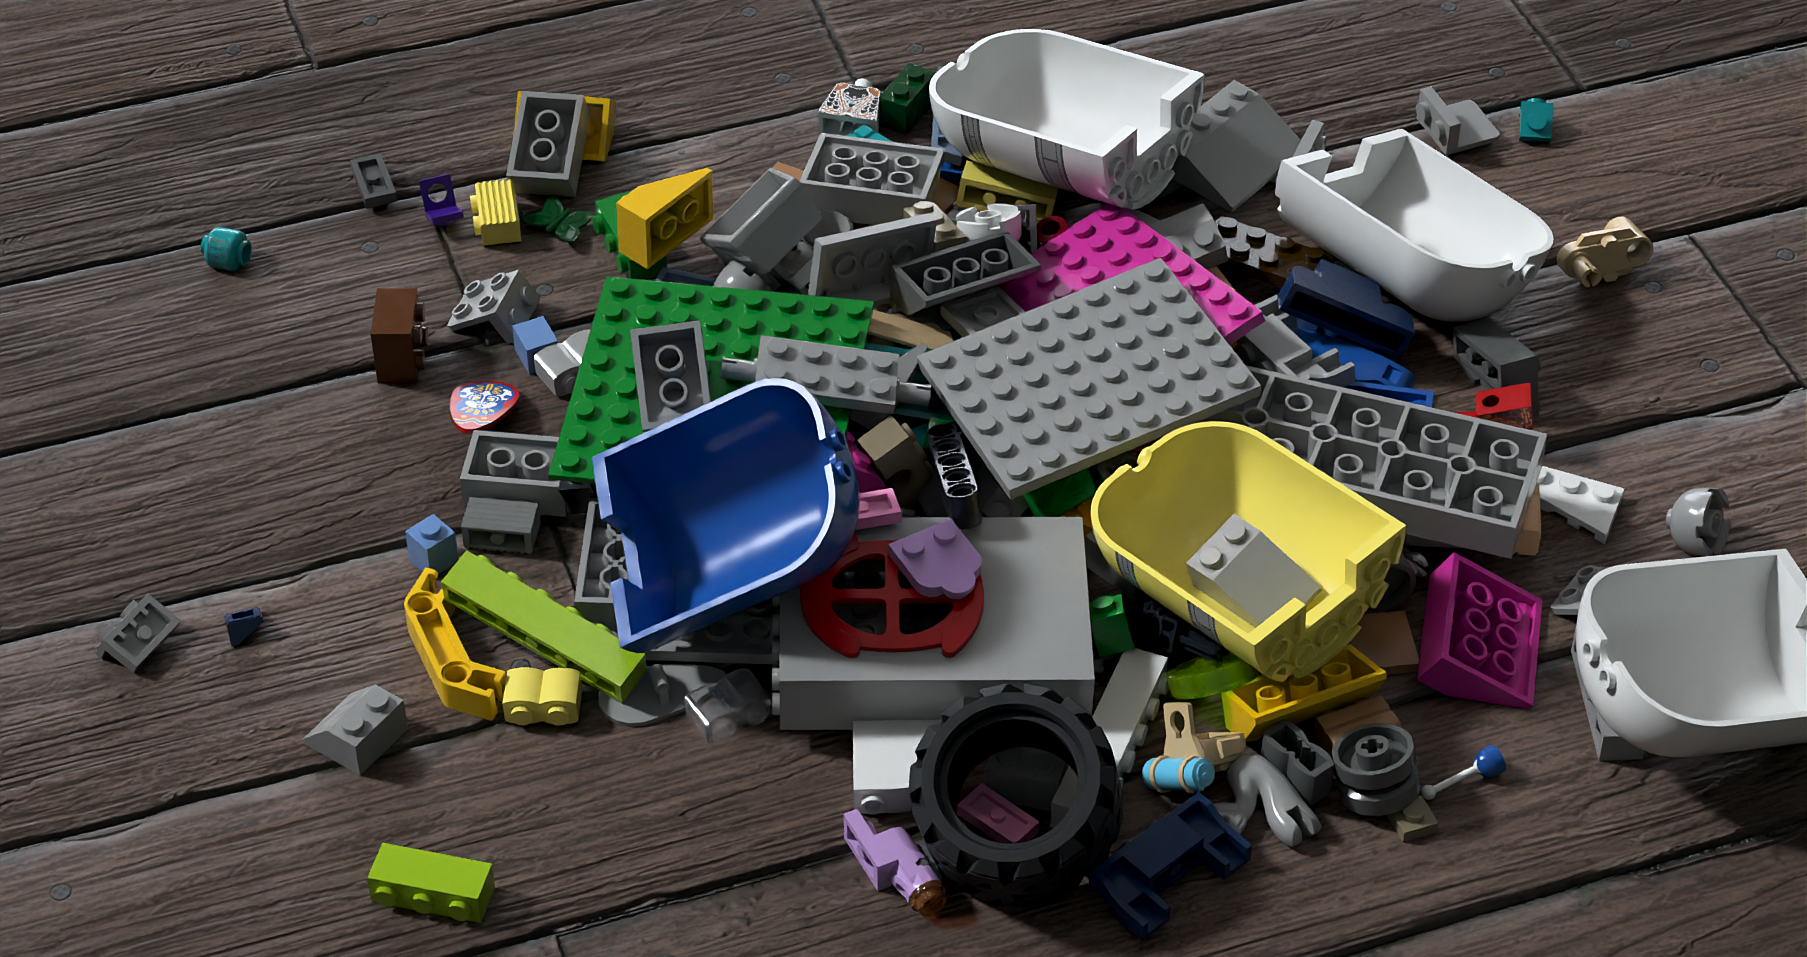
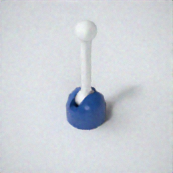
M1494 745L1481 749L1475 755L1474 766L1434 786L1425 785L1421 790L1422 797L1427 800L1433 799L1437 792L1475 773L1484 777H1494L1505 772L1506 764L1501 752Z

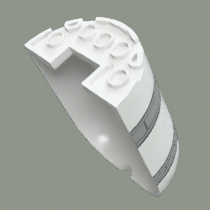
M1020 29L997 33L975 43L959 56L957 63H948L932 77L929 84V94L932 111L939 129L958 152L972 161L1121 208L1134 210L1147 205L1164 190L1175 175L1174 170L1171 169L1179 155L1185 156L1193 137V133L1188 130L1194 113L1199 114L1201 108L1204 74L1060 32L1041 29Z

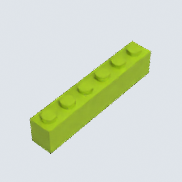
M466 550L441 581L444 600L561 668H571L580 671L581 680L620 703L624 702L647 672L645 653H633L620 648L619 638L615 637L609 628L599 623L595 625L584 619V616L571 606L565 608L555 602L553 597L542 589L534 590L526 585L518 575L512 572H503L489 558L483 555L476 556Z

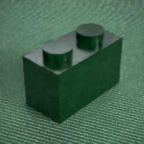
M908 63L879 96V126L906 136L931 107L929 84L936 72Z

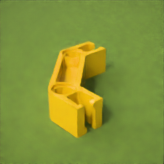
M425 567L404 601L409 635L442 703L450 709L493 721L498 713L495 698L503 702L506 673L503 670L470 661L450 620L457 607L444 600L442 589L438 593L436 584L438 572Z

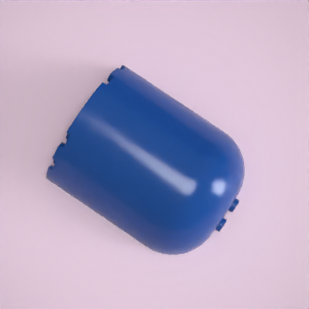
M771 378L748 384L592 457L601 520L622 533L629 581L622 577L610 584L620 648L629 652L646 653L818 578L830 570L842 557L856 530L859 517L860 495L856 469L847 446L846 438L818 399L803 386L790 380Z

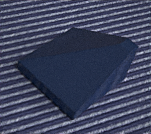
M254 607L224 615L231 647L239 645L264 622L260 608Z

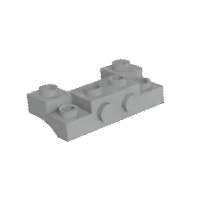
M1278 295L1254 305L1262 311L1265 322L1236 341L1240 345L1238 347L1239 354L1245 363H1250L1255 368L1339 387H1345L1356 381L1355 365L1352 362L1345 365L1340 364L1339 351L1336 348L1312 359V349L1292 331L1297 328L1296 317L1279 310Z

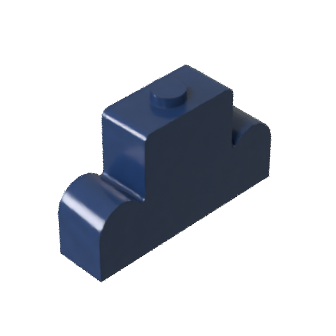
M1320 259L1314 271L1302 266L1293 267L1278 294L1280 311L1400 360L1415 334L1411 315L1397 305L1384 304L1381 298L1380 286L1376 281L1323 259Z

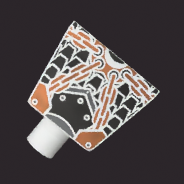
M858 79L854 85L846 83L836 84L818 111L819 135L820 133L847 136L850 133L853 134L863 124L878 133L880 90L873 88L872 84L866 79Z

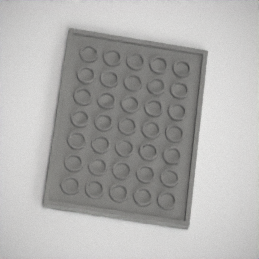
M1162 258L916 356L919 369L1010 500L1165 436L1178 428L1196 423L1261 396L1260 383Z

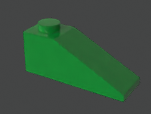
M1126 588L1091 597L1089 599L1091 631L1099 657L1135 649Z

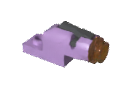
M858 809L844 814V839L877 891L893 885L906 898L911 908L922 916H931L944 907L946 897L945 888L942 885V877L925 844H916L910 834L902 827L891 828L877 834L871 821L865 822Z

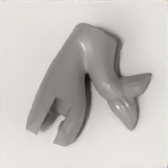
M1249 752L1240 756L1232 763L1227 771L1226 779L1233 791L1235 802L1213 803L1222 818L1238 834L1241 835L1248 820L1251 818L1256 807L1258 795L1262 798L1267 822L1271 830L1286 845L1293 847L1302 842L1301 831L1306 836L1311 837L1321 830V823L1315 813L1285 775L1267 759L1256 752Z

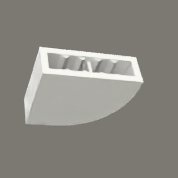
M942 720L853 721L854 810L858 809L860 814L912 811V801L909 796V774L911 765L917 761L915 750L930 725L939 724Z

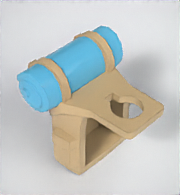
M1189 702L1165 703L1163 705L1166 729L1164 755L1152 758L1145 763L1142 770V778L1150 789L1157 790L1160 793L1171 790H1183L1194 794L1204 791V788L1211 785L1214 780L1215 772L1226 770L1237 758L1246 754L1244 732H1207L1196 734L1192 704ZM1177 711L1182 714L1185 721L1184 729L1181 732L1182 737H1180V731L1174 723V716Z

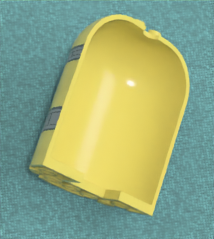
M1222 421L1194 423L1166 434L1150 447H1146L1140 452L1137 459V467L1132 469L1128 464L1120 466L1100 485L1092 500L1091 522L1096 542L1107 562L1120 576L1271 680L1284 682L1291 675L1299 679L1311 674L1335 657L1362 628L1357 623L1361 620L1369 606L1371 608L1377 607L1389 586L1384 579L1391 563L1398 564L1406 532V525L1266 435L1241 424ZM1233 514H1236L1265 534L1318 583L1322 591L1307 607L1306 604L1294 597L1255 628L1194 587L1186 562Z

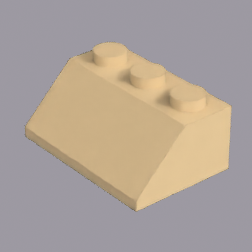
M874 307L866 343L910 350L923 343L928 346V351L953 342L950 331L940 329L936 324L918 323L909 320L905 315H890L877 311Z

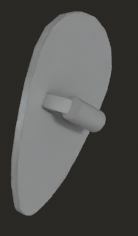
M655 664L647 666V672L623 703L599 691V708L606 718L616 724L628 727L645 726L672 717L704 702L724 686L726 674L721 669L696 664Z

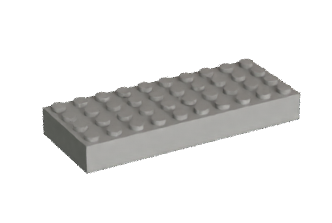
M1251 366L1246 367L1260 383L1261 396L1196 422H1231L1259 431L1406 525L1405 534L1510 559L1512 558L1543 465L1547 440L1546 433Z

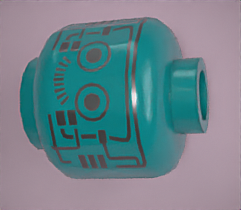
M215 227L209 235L203 237L201 253L204 254L206 263L210 267L235 272L248 264L252 254V244L248 241L246 234L240 230Z

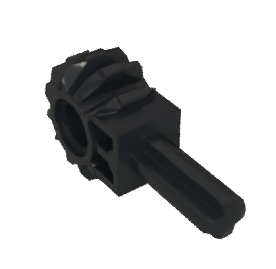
M1156 600L1144 602L1143 611L1137 612L1139 622L1134 627L1138 630L1135 642L1142 645L1141 650L1168 658L1181 654H1197L1216 663L1221 662L1223 657L1228 655L1226 648L1201 633L1197 628Z

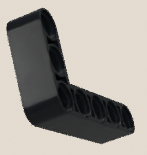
M956 421L934 425L927 430L926 434L932 467L948 518H951L959 529L976 527L980 525L983 518L978 487L970 464L983 462V460Z

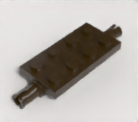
M1221 216L1215 221L1225 243L1228 261L1218 266L1282 288L1295 266L1306 267L1314 271L1320 259L1335 264V257L1323 252L1319 248L1296 243L1290 238L1276 236L1262 228L1239 223L1233 218Z

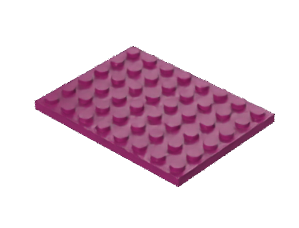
M1108 203L1031 253L1041 264L1040 271L1000 287L1015 303L1027 312L1162 258L1229 345L1265 322L1262 311L1126 208Z

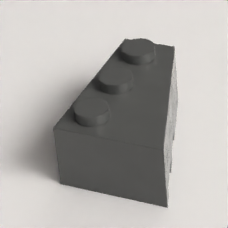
M1490 318L1453 327L1454 358L1473 384L1480 383L1484 390L1530 383L1532 416H1539L1538 372L1540 371V361L1538 356Z

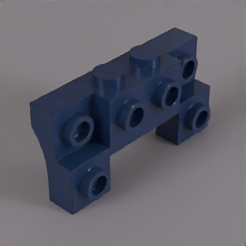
M1197 792L1162 819H1156L1151 822L1139 836L1133 840L1125 841L1117 852L1089 871V886L1115 908V919L1143 941L1170 920L1171 906L1158 896L1159 893L1201 862L1223 880L1251 860L1252 844L1238 834L1222 818L1209 799L1200 792Z

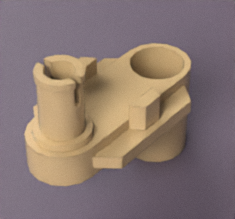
M1616 217L1607 223L1604 230L1581 234L1577 241L1564 245L1558 252L1556 260L1557 265L1567 276L1578 278L1584 286L1590 287V283L1592 286H1596L1601 279L1611 282L1616 281L1618 276L1629 274L1633 267L1643 265L1651 258L1654 247L1650 239L1630 219Z

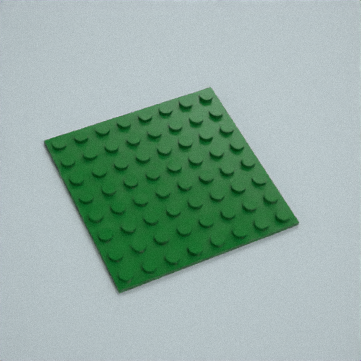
M606 276L549 470V480L596 484L592 457L645 433L642 430L631 329L700 320L712 402L751 384V382L720 379L722 358L724 356L726 358L754 361V358H758L761 335L865 349L874 310V301ZM823 405L846 438L852 409Z

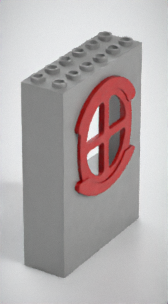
M902 517V521L899 523L855 530L847 550L830 570L806 584L773 598V608H780V610H773L772 632L773 635H780V637H773L772 662H779V665H773L772 690H779L780 693H772V714L780 715V730H852L853 721L942 720L941 712L964 696L979 698L980 689L1001 684H1011L1021 690H1024V684L1050 688L1063 699L1067 696L1070 697L1092 716L1095 676L1083 517H982L980 525L970 529H960L982 559L981 574L975 579V587L967 597L962 599H952L945 594L928 597L921 595L915 589L901 588L898 584V572L901 571L888 555V544L948 520V517ZM840 572H885V586L881 589H836L832 586V581ZM951 603L953 605L949 615L932 628L910 635L900 632V604ZM884 604L886 606V632L881 635H875L858 630L841 620L833 611L832 605Z

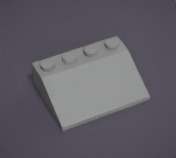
M1233 80L1203 104L1199 114L1194 113L1188 130L1193 133V137L1185 156L1179 155L1171 169L1175 172L1172 179L1232 213L1278 174L1281 161L1293 157L1301 139L1259 93Z
M820 133L799 181L802 184V189L818 211H838L843 216L848 217L851 223L874 226L904 219L903 208L912 207L917 202H934L945 149Z

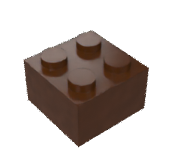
M377 288L370 334L377 383H418L419 369H425V350L422 349V346H428V327L422 326V322L425 321V303L419 302L417 288Z

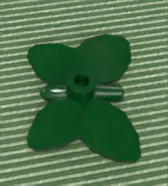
M551 196L544 204L542 212L527 214L521 217L520 221L531 226H547L546 231L548 233H552L555 230V234L561 240L573 243L579 238V229L590 222L593 214L589 211L571 213L570 209L563 210V204L559 199Z

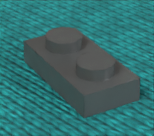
M381 153L350 160L351 171L366 209L397 202L396 191Z

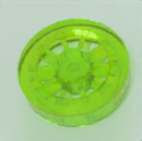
M1228 650V655L1223 657L1219 663L1202 656L1196 657L1173 667L1168 671L1166 677L1172 697L1185 700L1208 697L1236 689L1255 680L1260 672Z

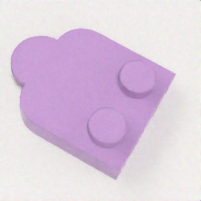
M951 518L888 544V555L914 589L927 597L945 594L952 599L965 598L974 589L975 579L981 574L982 559L980 554Z

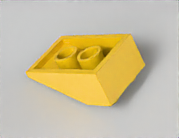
M704 168L641 185L616 202L619 252L648 269L713 220L712 170Z

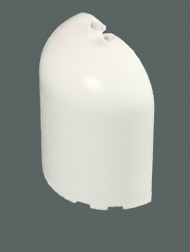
M1402 128L1362 139L1354 165L1350 168L1326 174L1332 155L1323 149L1282 160L1279 167L1275 195L1280 198V206L1277 208V211L1285 223L1364 277L1376 281L1382 289L1413 310L1432 319L1446 322L1471 321L1501 309L1517 297L1531 282L1543 265L1553 244L1552 231L1534 212Z
M1786 549L1617 565L1598 572L1590 579L1581 598L1577 616L1576 650L1578 664L1586 691L1595 709L1606 724L1621 738L1639 749L1666 757H1692L1807 743V579Z

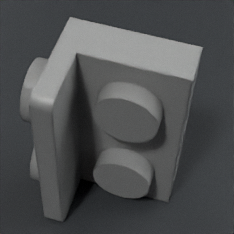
M147 594L139 603L133 600L120 615L123 619L116 626L110 623L102 631L97 639L101 644L96 655L102 659L109 653L134 673L177 629L181 620L151 595Z

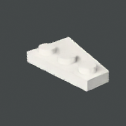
M1542 466L1537 480L1540 487V509L1546 512L1555 511L1568 518L1567 524L1576 529H1579L1581 526L1595 533L1594 539L1605 544L1621 503L1624 488Z

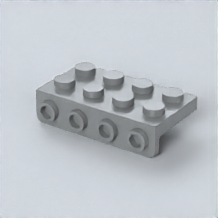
M931 213L816 238L808 295L874 301V306L894 303L890 299L891 266L932 253L937 219Z

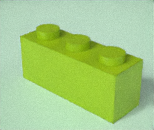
M382 843L367 877L371 902L379 903L386 907L396 906L415 910L422 914L432 913L452 917L458 921L468 920L478 923L482 922L495 889L492 863L388 843Z

